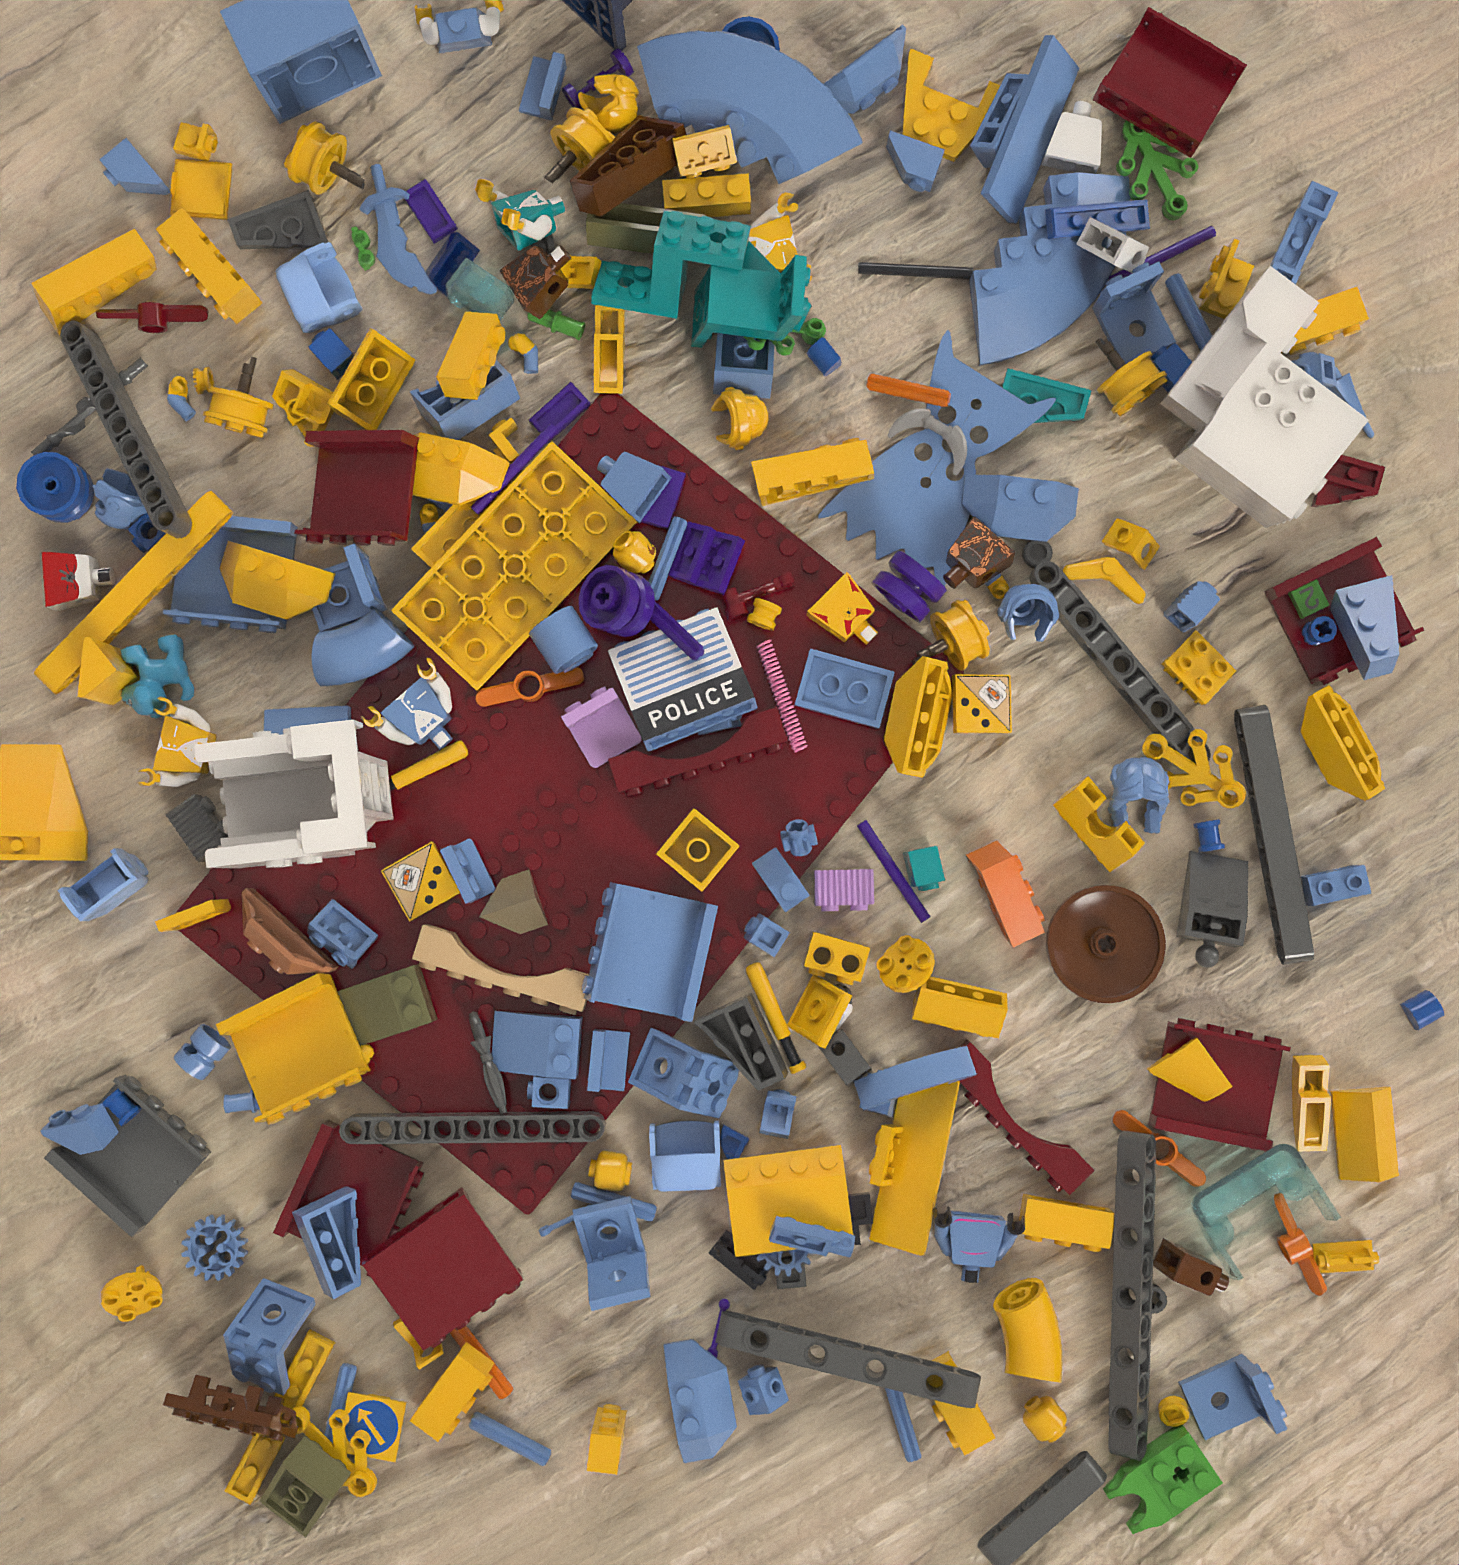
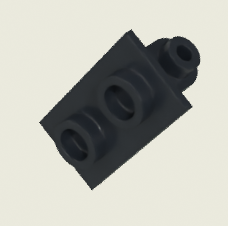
M727 1229L708 1252L753 1290L765 1282L766 1275L771 1270V1268L768 1271L764 1270L766 1261L758 1262L756 1259L758 1254L735 1257L733 1235Z

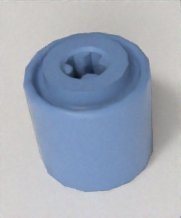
M567 606L551 614L529 632V636L555 674L563 671L566 673L587 661L598 647V644L573 606Z

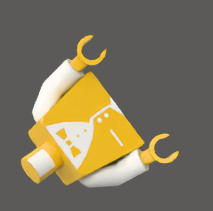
M786 192L779 196L778 203L766 210L750 225L749 241L780 273H782L792 258L798 255L789 215H785V211L796 212L798 204L792 203L788 206V200L794 194Z
M158 697L157 699L166 702V708L163 711L155 708L153 710L157 714L165 716L153 770L145 768L138 771L147 772L150 779L147 783L138 782L140 786H150L155 782L158 786L180 787L196 781L200 774H208L209 763H199L196 761L194 745L216 742L217 736L210 732V725L195 710L179 704L172 705L171 701L167 698Z

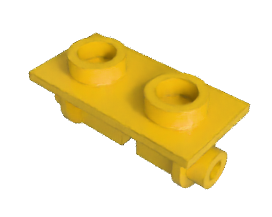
M1372 1240L1312 1243L1313 1257L1320 1273L1374 1270V1264L1379 1263L1378 1253L1372 1250Z

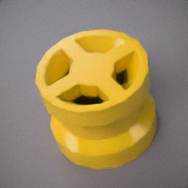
M755 598L753 603L754 611L748 615L747 621L766 630L774 631L776 626L774 620L777 615H780L782 608L769 601Z

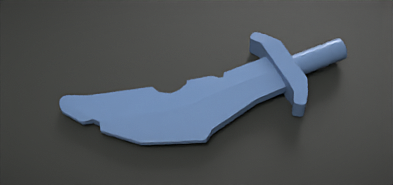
M380 164L372 165L370 169L376 193L368 196L361 204L359 210L366 215L375 210L378 222V251L376 257L396 281L409 288L415 286L419 292L430 295L437 292L436 286L430 281L416 254L407 252L406 241L408 238L403 228L399 226L400 219L396 201L409 199V193L394 187L387 189L382 166Z

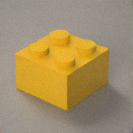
M693 808L656 854L703 892L740 845Z

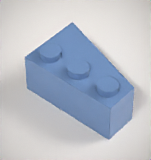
M1392 575L1336 590L1330 611L1363 680L1392 673L1400 655Z

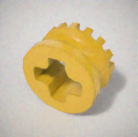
M204 367L203 371H200L199 368L193 369V379H196L193 382L197 383L194 385L197 394H203L205 390L208 391L210 386L215 387L210 367Z

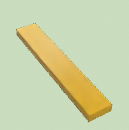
M311 1329L308 1330L287 1370L290 1387L284 1396L278 1393L274 1395L275 1397L285 1399L283 1406L292 1409L293 1407L304 1405L336 1342ZM256 1434V1436H253L224 1491L251 1505L286 1437H283V1441L279 1442L267 1439L264 1435Z

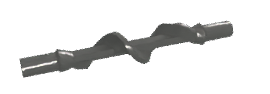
M141 357L125 371H120L119 377L124 386L133 383L132 380L148 367ZM88 397L80 399L76 404L77 415L57 432L47 435V438L33 449L31 453L37 455L42 452H50L54 447L59 446L64 437L74 436L86 427L85 419L96 410L91 399Z

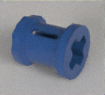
M1326 616L1317 617L1311 622L1306 623L1302 628V636L1305 642L1313 646L1332 640L1337 632L1336 623L1333 619Z
M1220 819L1193 824L1194 828L1198 830L1200 841L1198 852L1225 848V844L1221 843L1218 825L1221 824Z
M119 1088L102 1103L105 1108H109L119 1119L118 1124L121 1127L142 1110L140 1105L135 1106L124 1094V1091L121 1092Z

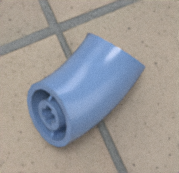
M373 608L361 619L348 626L317 633L312 646L314 677L320 686L343 685L360 681L389 668L414 648V645L389 618L376 608Z

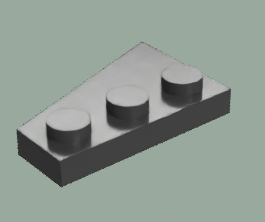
M309 190L228 219L234 239L240 250L308 248L322 242L328 243Z

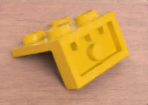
M729 125L672 139L677 161L676 168L680 177H698L702 175V171L710 169L723 171L730 168V164L737 163Z
M1235 238L1229 246L1223 245L1219 255L1214 257L1209 272L1212 274L1208 282L1205 281L1198 297L1203 299L1199 307L1200 310L1222 319L1228 316L1242 298L1254 269V265L1233 258L1240 240Z

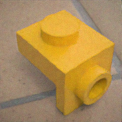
M571 256L572 259L561 268L569 281L567 288L594 289L602 261L592 256Z
M512 418L507 421L503 419L496 423L489 434L490 439L497 447L493 450L495 455L507 460L510 465L519 456L506 439L518 429Z

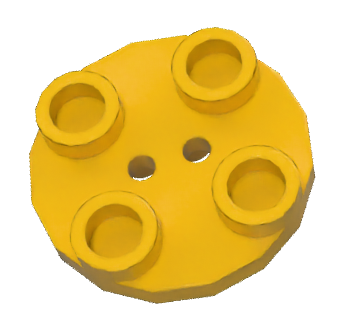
M904 935L886 950L883 956L878 959L876 966L879 970L880 978L886 987L894 992L906 993L916 990L926 983L933 972L935 960L934 953L927 943L918 938Z
M143 1265L136 1267V1272L125 1273L113 1278L106 1283L101 1291V1305L105 1311L118 1316V1319L123 1322L134 1320L136 1316L160 1306L163 1301L162 1284L149 1271L145 1272Z

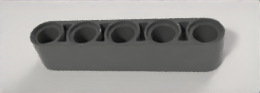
M1087 1451L1080 1452L986 1532L977 1544L978 1549L992 1565H1011L1099 1489L1106 1481L1107 1474Z

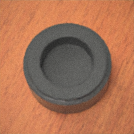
M1032 540L1024 546L1022 551L1024 562L1031 568H1035L1043 561H1050L1053 554L1052 547L1048 542Z

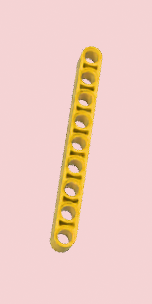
M213 491L205 493L187 511L192 521L190 533L183 538H175L165 534L35 669L34 675L55 695L65 690L80 675L84 637H90L110 644L232 517L234 512Z

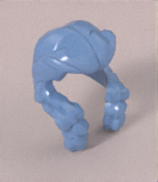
M1147 757L1129 758L1122 763L1114 765L1110 774V781L1114 790L1108 807L1109 814H1112L1113 827L1119 826L1125 821L1130 825L1126 803L1145 798L1151 801H1148L1146 805L1144 832L1151 834L1160 833L1162 815L1170 803L1168 797L1169 777L1167 772L1159 763Z

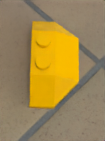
M422 432L415 435L419 437V442L417 444L418 451L413 487L414 496L462 506L483 497L489 492L493 493L501 489L510 464L507 460L469 442Z
M227 541L220 565V571L232 603L286 620L327 602L335 577V573L231 541Z
M922 656L896 681L884 741L898 773L923 778L926 769L932 765L941 752L953 696L950 677L947 673V662Z
M1330 685L1308 696L1300 732L1327 783L1363 801L1369 800L1384 790L1385 786L1381 780L1378 756L1350 704L1339 694L1335 693Z

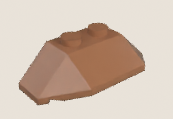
M245 888L242 892L243 935L249 939L247 944L258 954L263 952L271 959L269 964L274 970L280 974L284 972L286 974L332 972L339 967L254 888Z

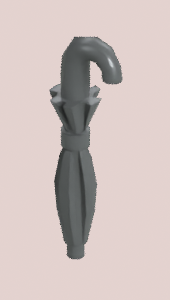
M472 1011L469 1013V1022L475 1041L471 1042V1045L481 1055L482 1064L484 1063V1079L488 1092L496 1107L499 1108L500 1114L507 1113L505 1088L502 1076L492 1061L493 1057L490 1053L491 1036L486 1037L478 1013Z

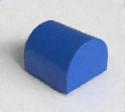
M823 337L806 352L807 356L824 376L831 374L841 366L840 356Z
M1424 990L1400 1004L1414 1030H1420L1444 1016V1010L1440 1002L1428 990Z

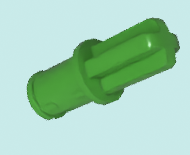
M548 310L541 319L528 312L529 321L550 328L552 333L558 331L580 340L585 330L584 322L562 315L563 313L560 310L557 312Z

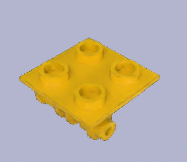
M1197 630L1171 656L1161 663L1164 667L1163 671L1167 672L1173 679L1177 677L1178 679L1175 683L1178 685L1182 682L1184 686L1181 689L1184 691L1188 688L1186 692L1194 700L1193 702H1199L1201 705H1206L1236 672Z

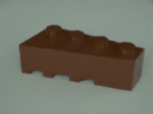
M638 115L611 143L602 149L570 180L579 211L603 216L676 166L677 161L672 139L687 135L684 124Z

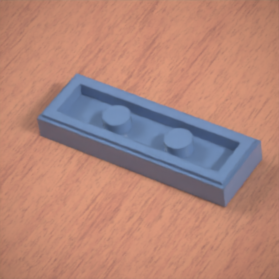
M347 705L264 710V731H271V733H279L281 735L283 734V729L292 726L351 720V707Z

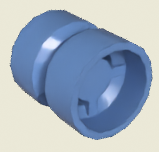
M201 1024L190 1036L191 1043H185L174 1055V1060L192 1077L204 1080L214 1069V1061H220L231 1049V1045L219 1032L208 1025Z

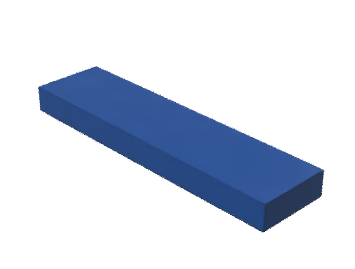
M1147 199L1055 207L1045 210L1048 240L1080 237L1090 217L1120 232L1150 229Z

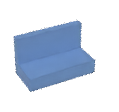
M553 52L551 61L533 56L519 107L520 113L553 120L567 69L564 54Z
M594 1029L587 1091L599 1092L600 1089L625 1090L630 1032Z

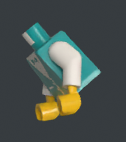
M478 179L475 188L478 198L483 202L491 200L498 230L518 251L556 231L554 216L565 212L564 203L559 195L545 200L536 190H530L509 197L499 191L492 192L494 187L492 182L486 179Z

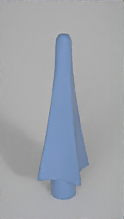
M1335 367L1337 386L1327 389L1366 417L1350 373L1342 376L1338 368ZM1367 422L1362 429L1369 438H1373L1374 432L1369 422Z

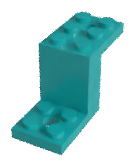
M664 211L654 243L652 269L645 266H632L616 261L608 262L602 260L592 292L591 304L677 319L686 287L688 261L742 270L751 226L737 221L727 222L715 220L708 216L698 217L686 215L679 211Z
M795 255L782 273L745 268L739 270L710 265L694 292L691 347L702 348L707 340L711 339L713 332L782 341L789 332H792L794 326L799 324L801 318L806 316L809 300L808 297H804L805 286H808L811 274L810 268L806 267L807 256Z

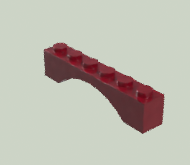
M776 707L749 715L742 727L728 741L716 749L699 756L684 759H665L635 750L609 758L608 761L618 793H625L626 797L642 793V787L653 784L654 789L671 784L670 778L681 775L682 780L698 776V770L709 767L710 771L727 767L726 761L737 758L738 763L754 759L755 752L765 750L766 754L783 750L782 744L787 743L788 740L778 708Z
M966 1039L959 1047H968L977 1075L959 1080L968 1090L964 1096L975 1107L981 1104L988 1111L985 1117L996 1129L1001 1125L1009 1133L1005 1138L1017 1150L1022 1146L1030 1154L1026 1160L1037 1171L1043 1168L1050 1175L1047 1181L1058 1193L1064 1190L1071 1195L1095 1170L1070 1145L1053 1143L1038 1138L1025 1131L1012 1119L997 1095L992 1078L991 1063Z

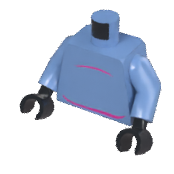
M947 1206L946 1213L938 1214L937 1207L933 1208L935 1220L934 1237L942 1253L949 1256L953 1264L962 1265L961 1280L964 1282L978 1283L980 1267L994 1268L996 1261L1002 1260L1014 1244L1017 1236L1025 1231V1216H1022L1020 1221L1015 1222L1013 1221V1213H1009L1006 1225V1221L1001 1215L951 1211L949 1206Z

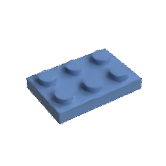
M810 649L794 706L879 729L895 672Z

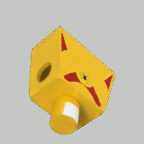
M848 572L807 612V616L843 642H846L855 634L867 645L878 634L867 622L875 609Z

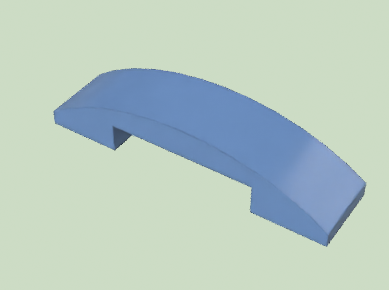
M1314 181L1310 182L1270 264L1271 267L1295 285L1320 227L1326 220L1339 193Z
M964 1046L895 1065L854 1081L864 1111L889 1103L891 1100L947 1082L950 1084L977 1074L968 1047Z

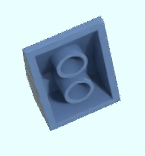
M717 333L713 394L721 395L725 388L734 387V389H741L744 394H753L758 396V398L770 399L775 345L766 339L765 345L761 350H753L748 346L747 340L743 336Z
M495 1011L492 1061L498 1070L502 1072L576 1079L579 1076L583 1017Z

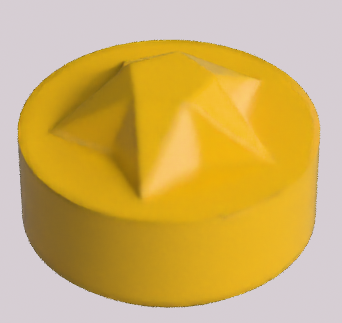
M1168 1396L1159 1402V1417L1165 1425L1178 1427L1185 1424L1189 1419L1188 1405L1183 1398Z

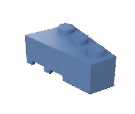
M497 360L491 366L486 385L482 388L477 400L445 397L438 381H436L437 386L422 392L418 388L410 391L420 415L441 437L455 440L461 439L520 399L511 374Z
M348 1186L292 1212L323 1293L332 1299L361 1286L360 1253L357 1246L358 1218H356L355 1207L357 1193L355 1189Z

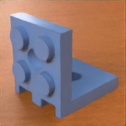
M1160 262L1150 266L1148 263L1141 264L1132 270L1133 274L1125 278L1122 275H1118L1105 283L1106 287L1100 292L1099 298L1092 307L1108 342H1111L1115 348L1114 350L1118 352L1126 364L1147 351H1151L1154 354L1163 345L1168 348L1176 343L1151 292L1164 273ZM1133 323L1140 324L1143 327L1144 334L1140 337L1133 336L1129 331V326Z
M356 544L343 547L348 561L323 569L335 573V577L327 602L312 608L320 632L330 631L358 621L373 608L380 612L388 610L381 597L377 578L371 569L369 556ZM337 588H343L346 591V598L341 603H334L332 601V593Z
M650 1028L628 1083L679 1110L720 1119L722 1112L726 1108L731 1089L738 1079L739 1070L731 1059L699 1051L657 1029ZM666 1059L668 1063L667 1070L661 1074L660 1066Z
M631 1196L573 1209V1219L587 1262L588 1296L591 1311L651 1297L647 1252ZM607 1226L617 1229L612 1234H605L601 1231Z
M263 1278L223 1334L232 1375L241 1382L249 1381L259 1385L260 1388H263L268 1393L276 1392L284 1396L290 1387L284 1351L315 1307V1299ZM271 1311L281 1312L280 1316L275 1319H267L265 1317Z
M1243 1354L1178 1382L1204 1440L1257 1417H1260L1276 1434L1287 1430L1283 1420L1287 1417V1414L1281 1402L1275 1400L1270 1391L1274 1389L1270 1376L1266 1371L1262 1372L1258 1363L1253 1364ZM1216 1392L1225 1393L1226 1399L1221 1406H1213L1211 1403V1398Z

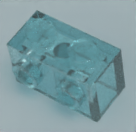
M465 258L446 283L449 301L460 309L464 307L470 312L497 314L499 320H501L514 303V293L509 286L468 258Z

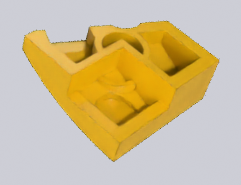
M294 369L281 371L272 397L278 406L285 410L287 419L292 426L297 425L304 437L306 431H324L334 413L327 404L333 394L331 390ZM305 443L309 447H314L313 445Z
M1196 1037L1172 1054H1166L1147 1068L1152 1075L1163 1079L1204 1102L1219 1096L1232 1087Z

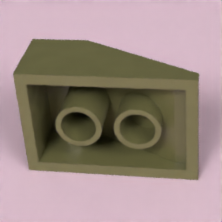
M419 964L337 991L360 1046L437 1020L421 967L418 966Z
M304 1436L283 1461L261 1497L260 1502L306 1538L342 1488L351 1472L346 1469L342 1461L333 1459L324 1452L320 1444Z

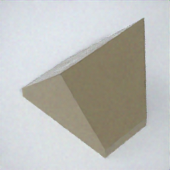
M530 869L501 879L479 917L518 934L548 925Z

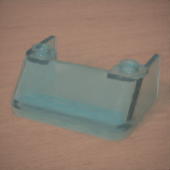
M1279 1144L1270 1148L1198 1192L1192 1200V1210L1202 1233L1231 1279L1239 1281L1244 1277L1224 1248L1234 1237V1228L1227 1215L1272 1187L1276 1186L1284 1198L1291 1201H1298L1310 1195L1326 1220L1337 1221L1341 1218L1298 1151L1289 1144Z

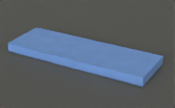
M1045 35L981 191V195L1008 223L1017 224L1080 69L1054 35Z

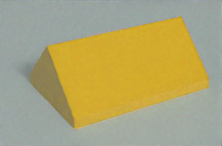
M370 328L327 404L335 414L362 429L377 430L416 360L380 333Z
M84 637L77 697L114 706L122 699V690L126 686L139 681V671L135 666H131L123 660L120 648L90 637Z
M1391 1087L1331 1091L1338 1179L1382 1182L1399 1176Z

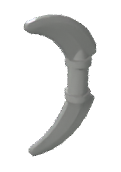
M930 409L911 410L904 413L893 423L888 433L889 438H893L897 433L905 429L924 427L941 435L947 441L953 453V474L958 475L967 457V442L964 433L958 425L952 427L943 424L931 415Z

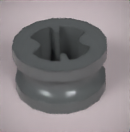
M1155 1284L1152 1286V1295L1153 1291H1156V1297L1159 1301L1157 1304L1152 1302V1314L1163 1311L1167 1305L1165 1292Z

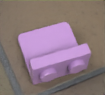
M604 686L590 694L591 700L584 704L578 701L565 709L567 714L561 716L590 766L593 768L605 764L609 758L624 753L642 740L641 735L613 687L607 690Z

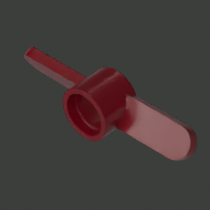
M156 302L139 303L137 309L96 310V317L101 319H137L138 330L145 333L167 332L168 322H204L208 319L209 314L208 309L202 305H164Z

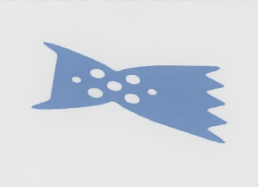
M949 330L945 332L940 342L930 386L948 390L951 393L948 406L955 409L956 418L952 423L945 425L952 427L958 425L965 435L967 457L963 466V477L958 481H952L947 478L946 468L949 464L954 463L953 453L943 449V438L941 435L930 429H924L904 438L878 456L872 462L874 479L846 486L818 515V518H825L846 511L847 541L868 531L875 530L876 559L904 549L905 554L913 558L924 568L934 567L935 577L944 587L946 582L943 579V575L951 569L946 563L947 552L965 529L970 515L968 510L961 505L964 476L976 475L975 461L978 457L995 451L1042 417L1056 400V398H1049L1033 404H1027L962 363L953 355ZM973 399L981 401L982 406L980 409L975 410L971 407ZM927 403L926 409H930L931 415L940 421L938 412L942 407ZM975 426H983L987 429L988 438L981 444L974 443L970 438V431ZM920 443L929 444L932 448V456L927 461H920L915 457V447ZM923 477L931 479L930 487L924 488L921 486L920 481Z

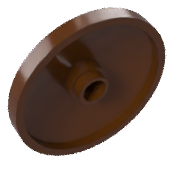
M1097 885L1075 892L1057 908L1047 930V957L1058 980L1075 995L1097 1003L1122 1002L1143 992L1157 977L1165 957V933L1156 911L1140 895L1119 886Z

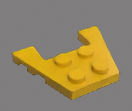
M910 48L907 61L902 135L945 149L943 158L954 162L973 141L1000 85L989 81L979 107L969 105L924 86L934 58Z

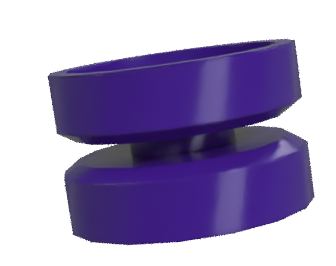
M898 550L888 562L890 569L896 576L890 572L881 571L872 581V585L896 609L905 613L916 622L921 623L930 612L928 604L921 597L932 603H937L947 590L926 568L904 552Z
M612 565L598 567L590 573L583 583L579 595V611L586 623L596 629L622 637L636 635L644 629L652 617L655 606L654 591L650 582L638 574Z

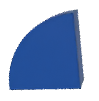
M723 1124L720 1134L722 1150L727 1159L739 1158L749 1141V1137Z

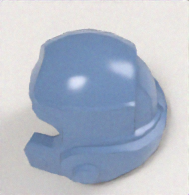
M107 468L102 476L103 480H98L96 485L92 486L95 496L99 499L95 504V515L102 523L111 528L129 529L147 511L129 475Z
M1037 584L1016 585L1010 588L1004 595L1001 605L997 610V614L1001 622H1004L1006 633L1011 640L1016 639L1014 625L1031 626L1040 620L1035 630L1036 641L1043 642L1052 626L1059 619L1057 601L1053 593L1046 587Z

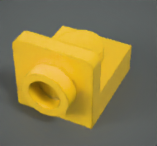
M181 122L173 150L177 154L209 161L211 153H215L217 149L218 138L209 124L203 123L202 127Z

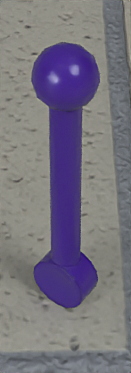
M727 1299L719 1301L720 1312L711 1347L707 1349L716 1358L718 1356L716 1337L721 1312L726 1311L730 1307V1302Z

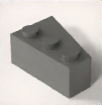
M752 993L708 1012L694 1021L714 1041L713 1043L719 1049L721 1048L733 1061L735 1067L758 1091L785 1079L789 1071Z

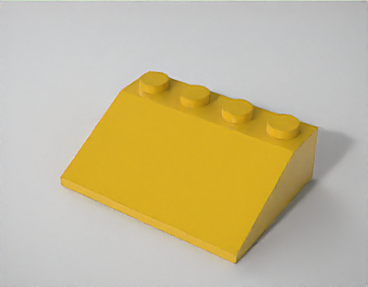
M841 1145L723 1160L735 1257L795 1250L796 1248L776 1244L768 1240L776 1216L791 1217L798 1222L821 1225L829 1230L844 1231L853 1235Z

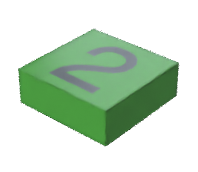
M1317 579L1288 593L1300 619L1329 606Z

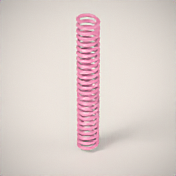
M769 639L757 645L756 648L759 649L758 653H760L759 657L762 658L761 662H764L762 666L767 671L765 675H768L767 679L769 680L768 683L771 684L770 688H772L771 692L774 693L773 697H776L774 701L779 706L778 710H781L779 714L782 715L780 718L784 719L782 723H784L783 727L786 728L785 732H788L786 736L791 741L789 745H793L791 749L796 753L808 745H802L806 743V740H802L805 736H799L803 734L802 731L797 732L802 729L797 727L800 725L799 722L794 723L799 719H792L797 716V714H792L796 710H789L794 708V705L787 706L793 702L787 701L791 699L790 696L784 697L789 695L790 692L782 693L788 690L787 687L782 688L787 684L777 685L784 682L785 679L777 680L784 676L782 674L775 676L782 673V670L775 671L781 666L772 667L779 664L778 661L770 663L777 660V657L770 658L776 655L775 652L767 654L774 651V648L765 650L772 647L773 644L763 646L772 641Z

